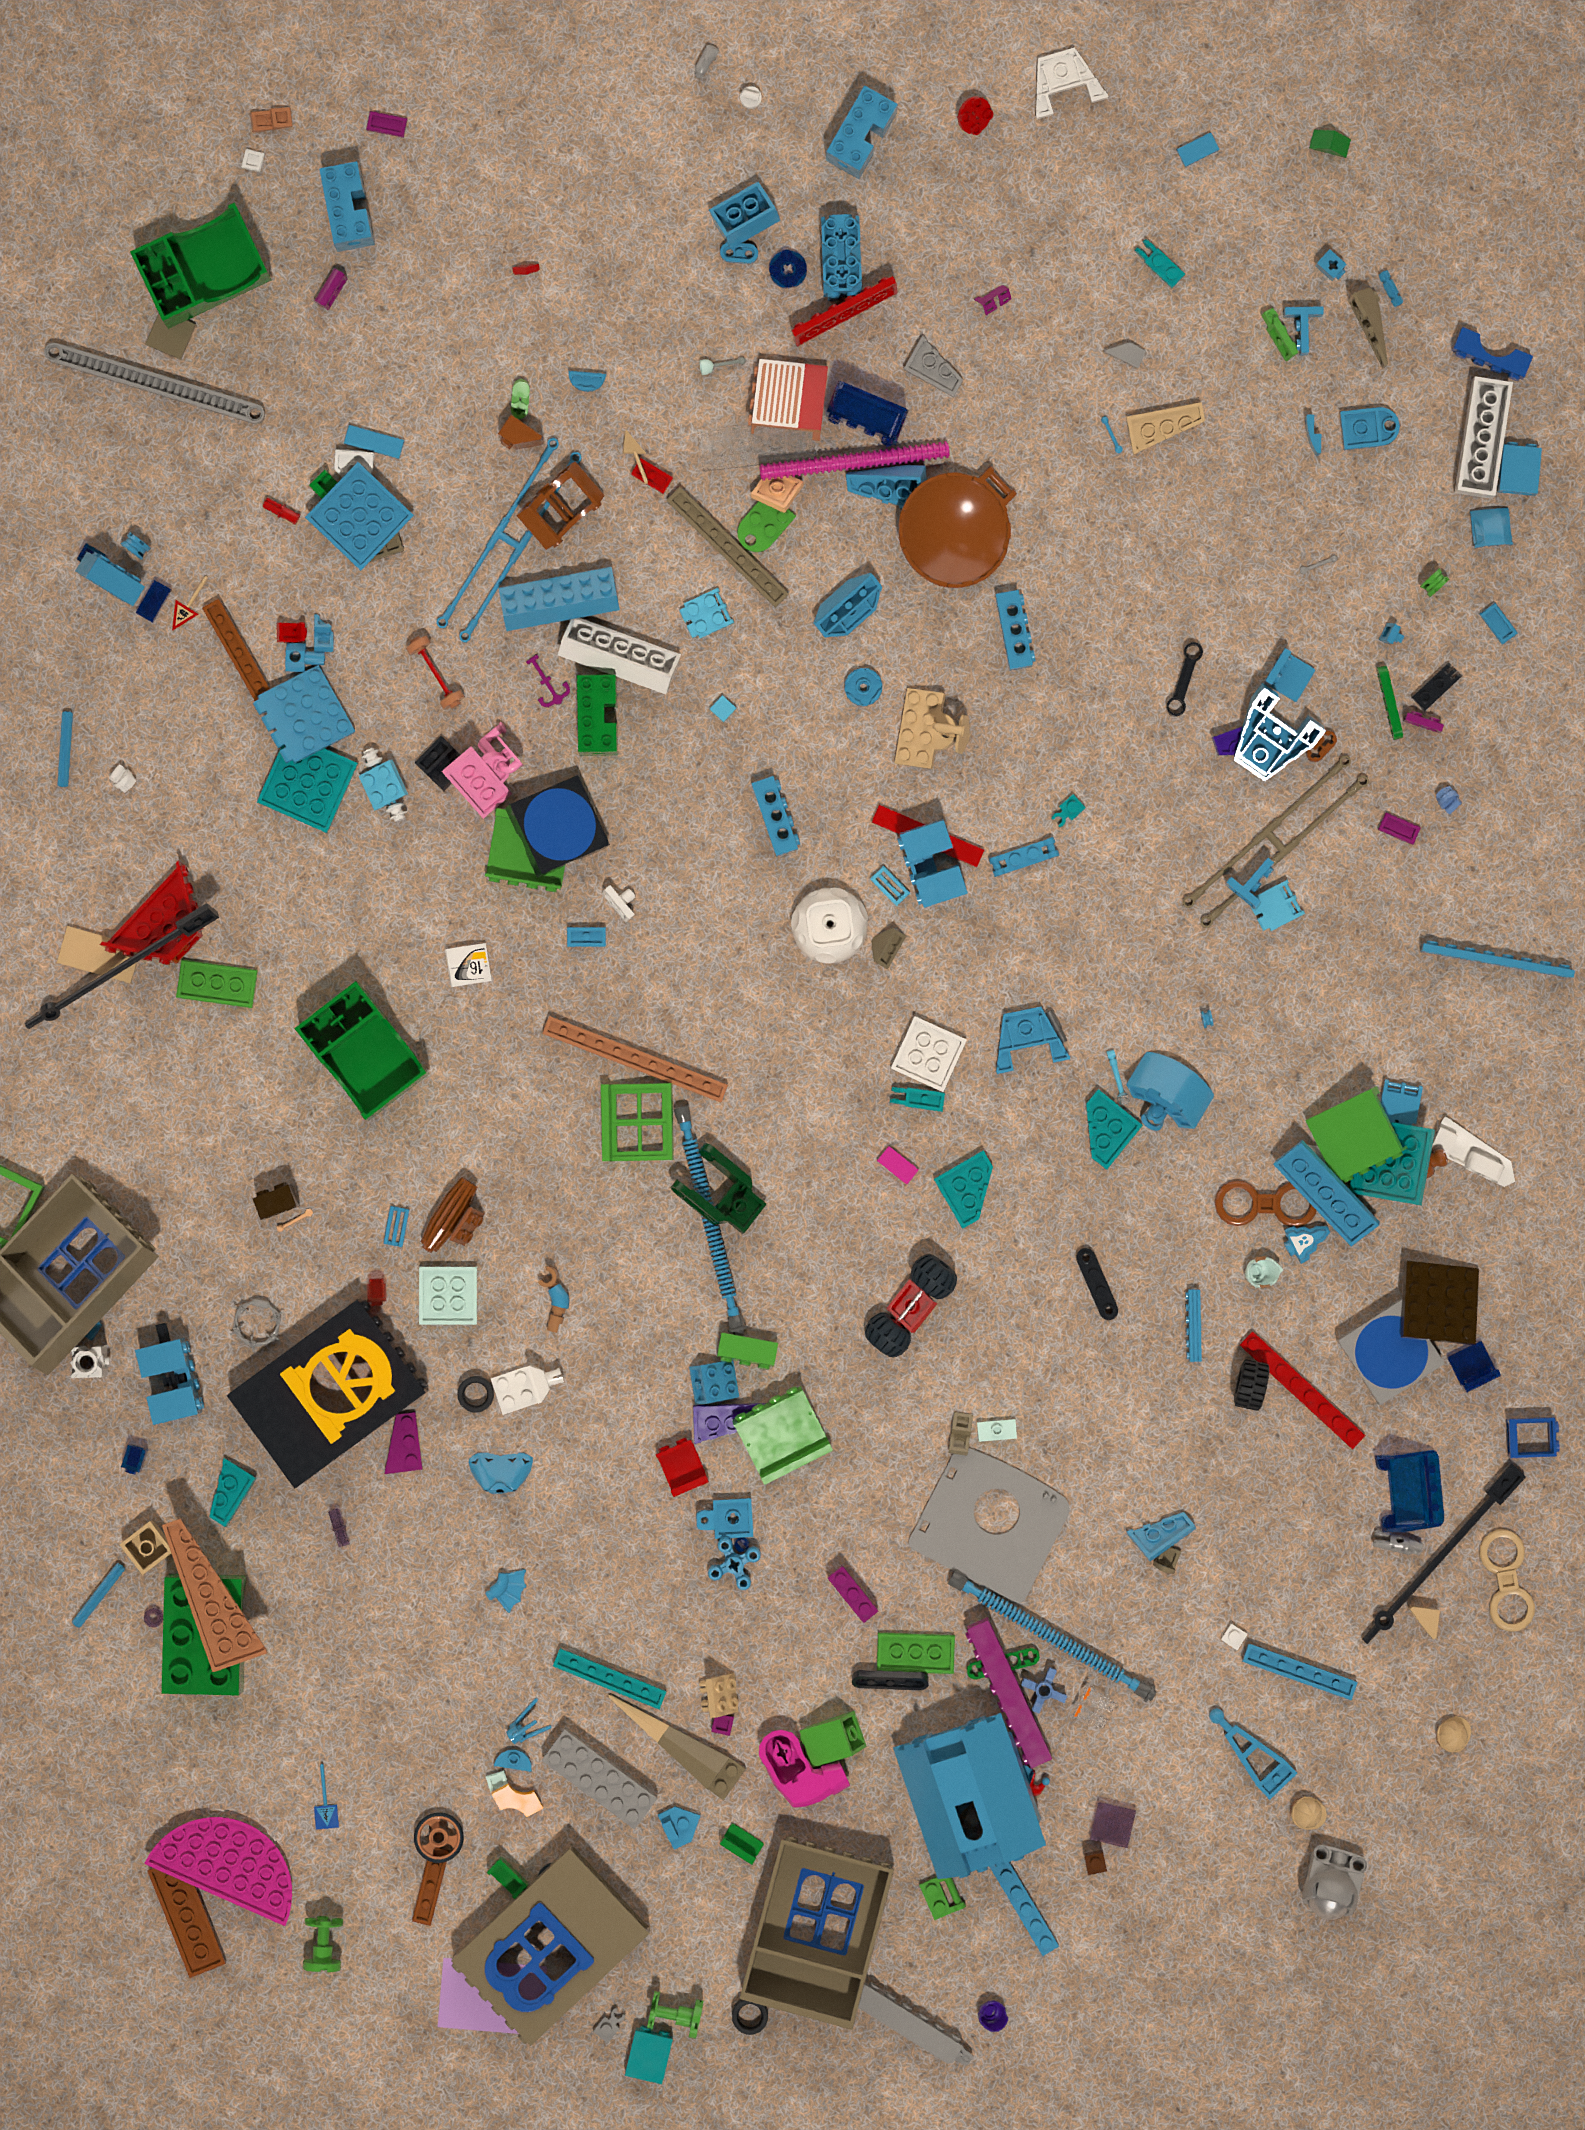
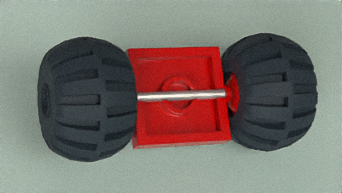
M932 1254L921 1256L913 1264L910 1274L911 1279L908 1280L886 1308L893 1316L885 1312L878 1313L868 1321L865 1327L866 1339L880 1352L889 1357L900 1356L908 1349L911 1343L910 1332L915 1333L938 1304L930 1296L935 1299H943L950 1295L956 1287V1273L946 1263Z

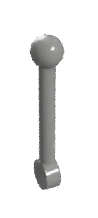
M1332 555L1329 559L1309 567H1301L1300 573L1306 574L1311 569L1329 562H1336L1338 557Z

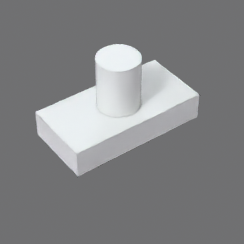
M611 885L604 889L602 892L604 898L623 921L627 923L635 915L627 906L635 898L634 893L627 889L619 896Z

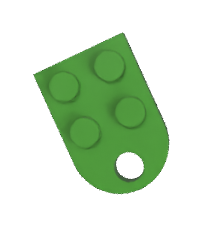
M758 501L739 524V542L748 551L763 552L772 546L796 516L788 509L783 513ZM748 535H753L756 538V543L752 546L745 543V538Z

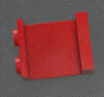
M686 1437L676 1441L677 1445L671 1448L669 1445L659 1448V1453H656L673 1497L709 1483L692 1439L687 1440Z

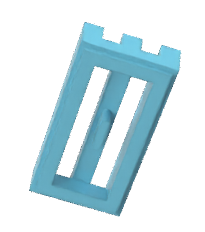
M884 866L870 878L896 907L910 894ZM883 871L904 892L903 895L881 875ZM877 877H879L899 898L897 901L876 880Z

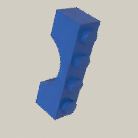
M1464 327L1460 329L1452 348L1455 356L1461 359L1470 358L1478 366L1487 365L1495 373L1501 374V372L1509 374L1508 378L1515 381L1525 378L1533 358L1532 355L1518 349L1504 357L1492 356L1482 347L1480 334Z

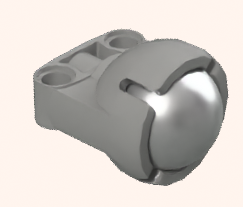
M1325 1845L1317 1846L1309 1856L1310 1862L1302 1893L1303 1903L1308 1904V1907L1316 1915L1327 1920L1353 1915L1357 1908L1364 1872L1367 1869L1366 1860L1361 1856ZM1316 1852L1321 1853L1324 1859H1319L1316 1856ZM1353 1863L1358 1864L1361 1870H1355L1353 1867Z

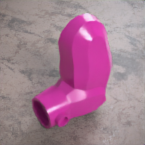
M784 1730L772 1731L763 1738L759 1745V1757L766 1767L772 1783L794 1808L806 1807L821 1802L833 1794L835 1796L850 1786L839 1760L822 1765L820 1769H813L808 1759L803 1755L798 1738L792 1732Z

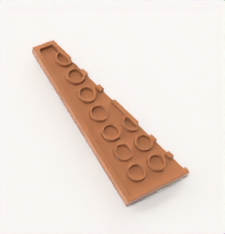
M180 1518L163 1524L162 1528L212 1672L267 1654L266 1647L183 1520Z

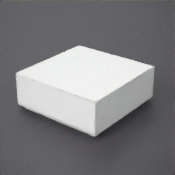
M246 149L241 168L260 173L265 153Z

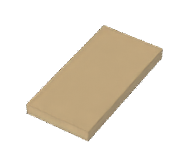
M67 926L57 963L103 975L130 957L122 955L123 952L116 951V954L106 952L105 948L99 944L102 941L108 942L110 940L109 937ZM137 963L117 974L113 979L132 983Z

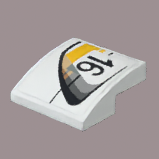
M486 943L445 949L451 987L492 981Z

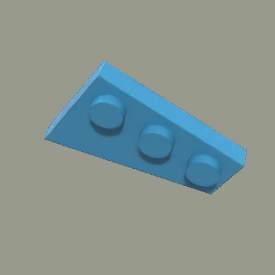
M1182 1512L1162 1519L1161 1522L1152 1525L1147 1524L1143 1528L1134 1531L1132 1529L1126 1532L1144 1556L1151 1562L1193 1532L1196 1526Z

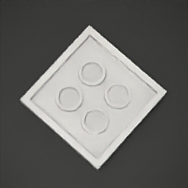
M914 1016L891 1069L944 1092L967 1040Z

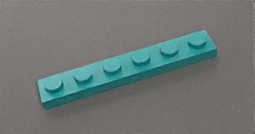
M562 1648L559 1649L553 1664L555 1668L659 1710L667 1693L663 1689Z

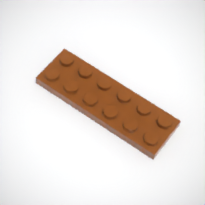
M155 1868L148 1869L149 1877L189 1978L226 1964L197 1887Z

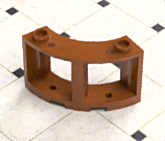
M575 461L558 473L557 477L550 482V485L548 483L536 493V496L531 501H528L516 515L546 550L551 546L557 547L563 541L561 538L576 522L590 510L595 511L602 505L601 500L605 496ZM570 478L591 500L588 505L575 515L554 493L558 487ZM545 499L566 522L557 533L552 530L536 511Z

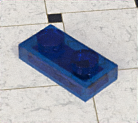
M154 580L136 614L153 623L172 590Z

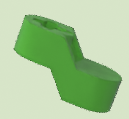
M524 379L516 380L512 388L511 414L517 419L524 418L528 413L530 385Z

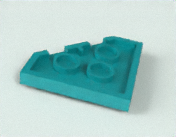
M1098 1089L1086 1103L1091 1158L1107 1170L1143 1125Z
M984 1150L934 1179L962 1229L980 1218L993 1169Z

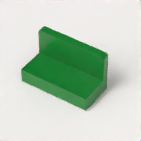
M734 1823L730 1825L720 1841L721 1846L753 1865L756 1856L764 1846L762 1841Z

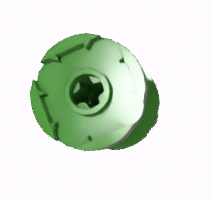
M317 1916V1920L316 1918H305V1925L318 1927L317 1945H313V1958L303 1960L304 1970L311 1972H321V1970H327V1972L340 1971L341 1961L332 1959L333 1946L329 1945V1928L343 1926V1919L332 1918V1920H328V1916Z
M654 1991L647 2028L653 2030L655 2017L676 2021L675 2025L689 2027L688 2038L696 2039L704 2000L696 1999L694 2008L679 2006L678 2009L658 2005L660 1991Z

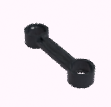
M1191 642L1184 648L1183 655L1185 661L1174 696L1166 704L1168 714L1173 717L1181 716L1186 709L1184 699L1195 664L1203 655L1202 646L1196 642ZM1197 646L1200 649V655L1197 659H1191L1187 656L1188 647ZM1173 700H1178L1183 706L1182 711L1178 714H1173L1169 710V705Z

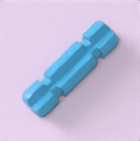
M1383 271L1379 274V278L1383 282L1389 298L1392 299L1393 306H1400L1403 303L1401 295H1398L1399 291L1393 279H1390L1389 271Z

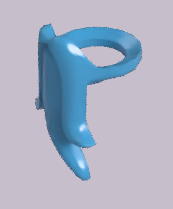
M1156 1103V1105L1151 1104L1141 1117L1142 1123L1151 1130H1161L1167 1115L1164 1111L1165 1107L1159 1103ZM1148 1120H1153L1155 1124L1159 1125H1153Z

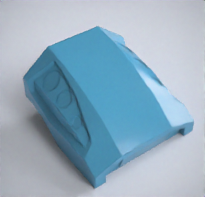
M1508 508L1470 511L1474 549L1484 546L1513 545Z

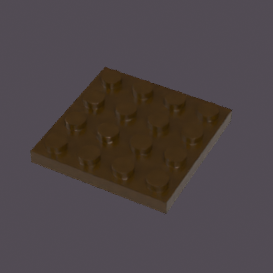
M1404 1261L1401 1338L1475 1345L1479 1268Z

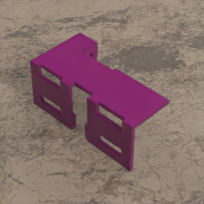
M1001 285L984 297L978 296L974 300L983 305L985 315L987 316L997 309L994 297L998 296L1000 306H1003L1012 298L1009 288Z

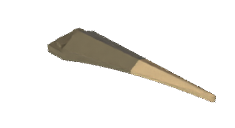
M608 1695L616 1705L706 1789L723 1801L746 1770L744 1766L731 1757L680 1732L626 1702Z

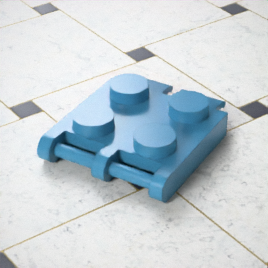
M1388 1079L1384 1080L1380 1103L1390 1122L1395 1123V1120H1398L1399 1124L1411 1126L1412 1123L1416 1124L1423 1086L1415 1087L1406 1085L1404 1082L1399 1084L1389 1082ZM1388 1085H1389V1086H1394V1087H1400V1089L1389 1088ZM1405 1089L1415 1090L1417 1093L1405 1091Z

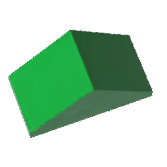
M1314 130L1309 149L1346 158L1351 139L1335 130Z

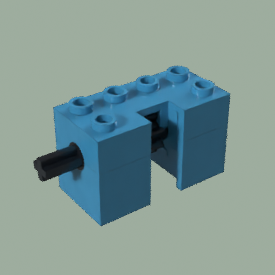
M167 1323L155 1325L160 1344L135 1350L141 1378L165 1373L166 1377L162 1378L164 1387L169 1386V1391L146 1397L153 1425L202 1413V1409L205 1408L203 1398L199 1397L197 1390H200L199 1381L197 1378L194 1379L193 1375L195 1364L193 1360L189 1359L188 1355L191 1352L189 1341H185V1338L171 1341Z

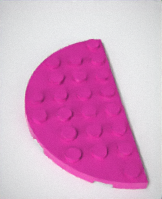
M207 1817L187 1822L164 1836L152 1849L144 1863L286 1926L292 1904V1884L288 1867L275 1844L264 1833L245 1822L225 1817Z

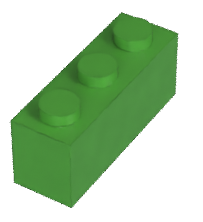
M721 1333L717 1357L722 1362L731 1363L732 1360L739 1361L740 1365L750 1366L752 1363L757 1364L760 1369L769 1370L770 1367H774L778 1343Z

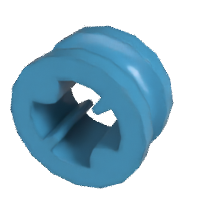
M1207 1010L1206 1013L1201 1011L1203 1027L1207 1028L1208 1025L1214 1026L1211 1011Z

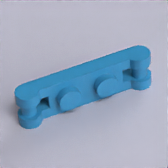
M1054 837L990 858V865L992 864L994 868V877L1059 856V851L1056 850L1054 845L1056 843ZM1047 846L1049 853L1043 854L1041 847ZM1005 860L1007 867L1001 868L1000 861Z

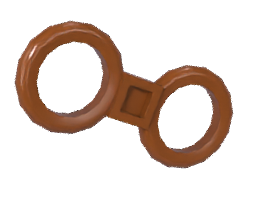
M1231 1181L1220 1188L1215 1199V1208L1219 1217L1227 1224L1234 1226L1248 1224L1255 1219L1258 1213L1275 1214L1277 1219L1286 1226L1300 1227L1309 1223L1316 1215L1317 1210L1310 1204L1308 1213L1301 1219L1296 1220L1290 1219L1283 1214L1280 1206L1281 1198L1289 1190L1296 1189L1290 1182L1281 1186L1275 1194H1258L1256 1189L1247 1182ZM1231 1189H1244L1252 1197V1209L1243 1218H1233L1223 1208L1224 1196Z

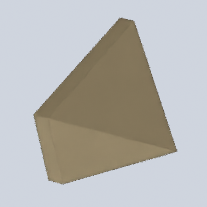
M891 928L873 937L871 942L874 962L888 969L906 936L898 930Z

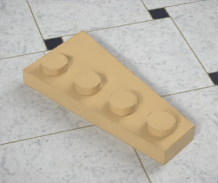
M1202 402L1127 416L1126 420L1133 455L1204 422Z

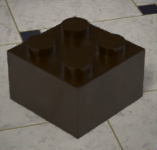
M286 1182L273 1186L275 1189L269 1192L268 1189L255 1193L257 1197L252 1199L260 1220H265L300 1206L292 1184L287 1185Z

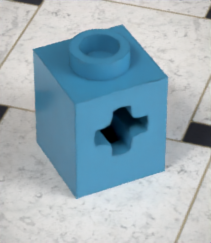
M1329 249L1315 267L1333 281L1335 278L1339 280L1346 272L1344 268L1347 264ZM1336 264L1335 269H1329L1330 265Z

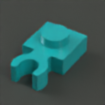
M1072 794L1059 806L1062 812L1055 813L1051 819L1054 820L1056 817H1060L1062 819V822L1058 825L1060 828L1065 824L1067 817L1072 821L1086 807Z

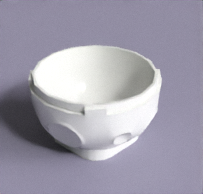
M821 888L810 892L797 905L791 919L792 933L799 949L810 959L820 963H838L851 958L864 944L867 936L868 915L864 905L851 893L840 888ZM829 920L833 921L834 923L833 927L831 928L827 927L826 925L827 921Z

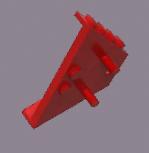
M178 860L175 863L176 869L108 942L102 941L99 945L104 947L106 952L116 954V951L123 952L122 955L132 957L177 929V921L198 909L197 902L193 901L192 894L194 889L192 884L188 882L187 876H189V871L186 865ZM202 929L189 937L183 933L143 958V960L152 961V959H157L159 963L164 965H170V963L177 964L203 936Z

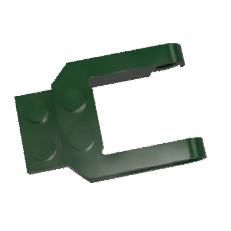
M704 1143L699 1150L700 1155L734 1182V1184L729 1187L715 1207L696 1191L690 1190L683 1183L679 1182L678 1179L675 1180L670 1188L712 1225L726 1224L728 1222L741 1234H744L767 1204L752 1192V1178L715 1147Z

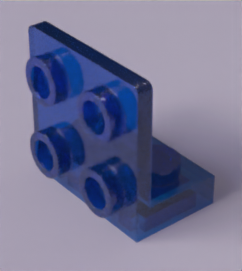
M1482 1341L1447 1357L1463 1391L1466 1393L1501 1376L1499 1370L1494 1367Z

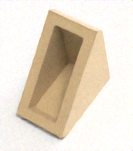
M1410 1605L1408 1609L1434 1640L1437 1637L1440 1610Z

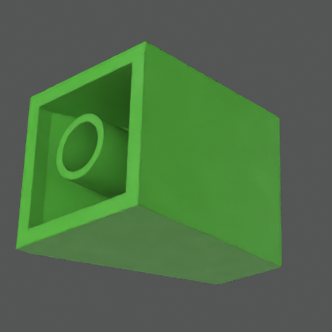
M855 1711L824 1720L800 1730V1739L805 1745L807 1759L812 1767L853 1756L867 1747Z

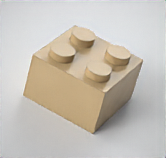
M154 1520L149 1521L119 1544L142 1575L172 1554L166 1536Z

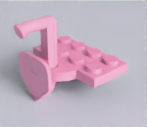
M502 722L480 739L478 747L484 753V756L480 757L470 747L442 771L483 819L512 795L503 783L510 773L524 766L498 736L503 732L506 733V728ZM495 738L505 747L501 752H496L490 744ZM513 757L515 760L510 764L509 760Z

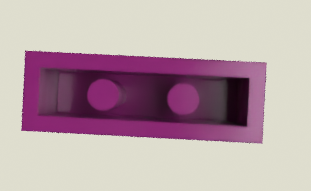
M843 1565L827 1576L828 1580L863 1623L879 1612Z

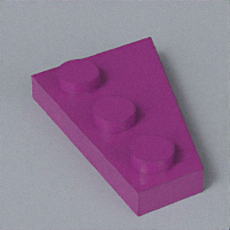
M416 1412L397 1414L384 1474L423 1470Z

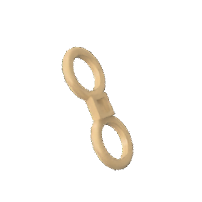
M1497 1529L1483 1538L1479 1551L1482 1564L1490 1572L1496 1574L1499 1591L1493 1595L1490 1602V1615L1492 1621L1499 1628L1505 1631L1517 1632L1526 1628L1531 1623L1535 1614V1604L1532 1596L1526 1590L1519 1587L1516 1570L1524 1560L1525 1547L1516 1533L1507 1529ZM1499 1537L1511 1539L1517 1548L1515 1560L1506 1567L1493 1565L1487 1555L1489 1544ZM1509 1594L1521 1596L1527 1605L1525 1617L1515 1624L1504 1622L1498 1614L1500 1600Z

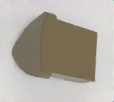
M1170 1547L1158 1556L1153 1566L1165 1573L1174 1574L1181 1551Z

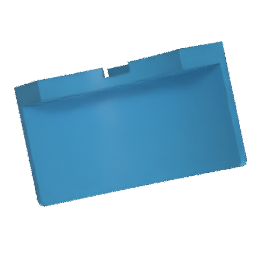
M1146 1052L1126 1084L1133 1098L1141 1099L1154 1105L1159 1103L1165 1107L1164 1111L1180 1128L1195 1129L1214 1097L1209 1086L1195 1072L1172 1058L1154 1052Z

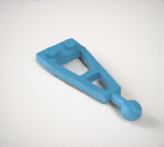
M1215 1708L1211 1710L1209 1714L1211 1722L1220 1724L1227 1732L1225 1734L1226 1739L1255 1785L1269 1800L1298 1774L1284 1758L1237 1725L1232 1727L1224 1719V1712L1221 1709ZM1236 1733H1239L1252 1743L1243 1753L1232 1738ZM1257 1747L1279 1762L1261 1781L1246 1760Z

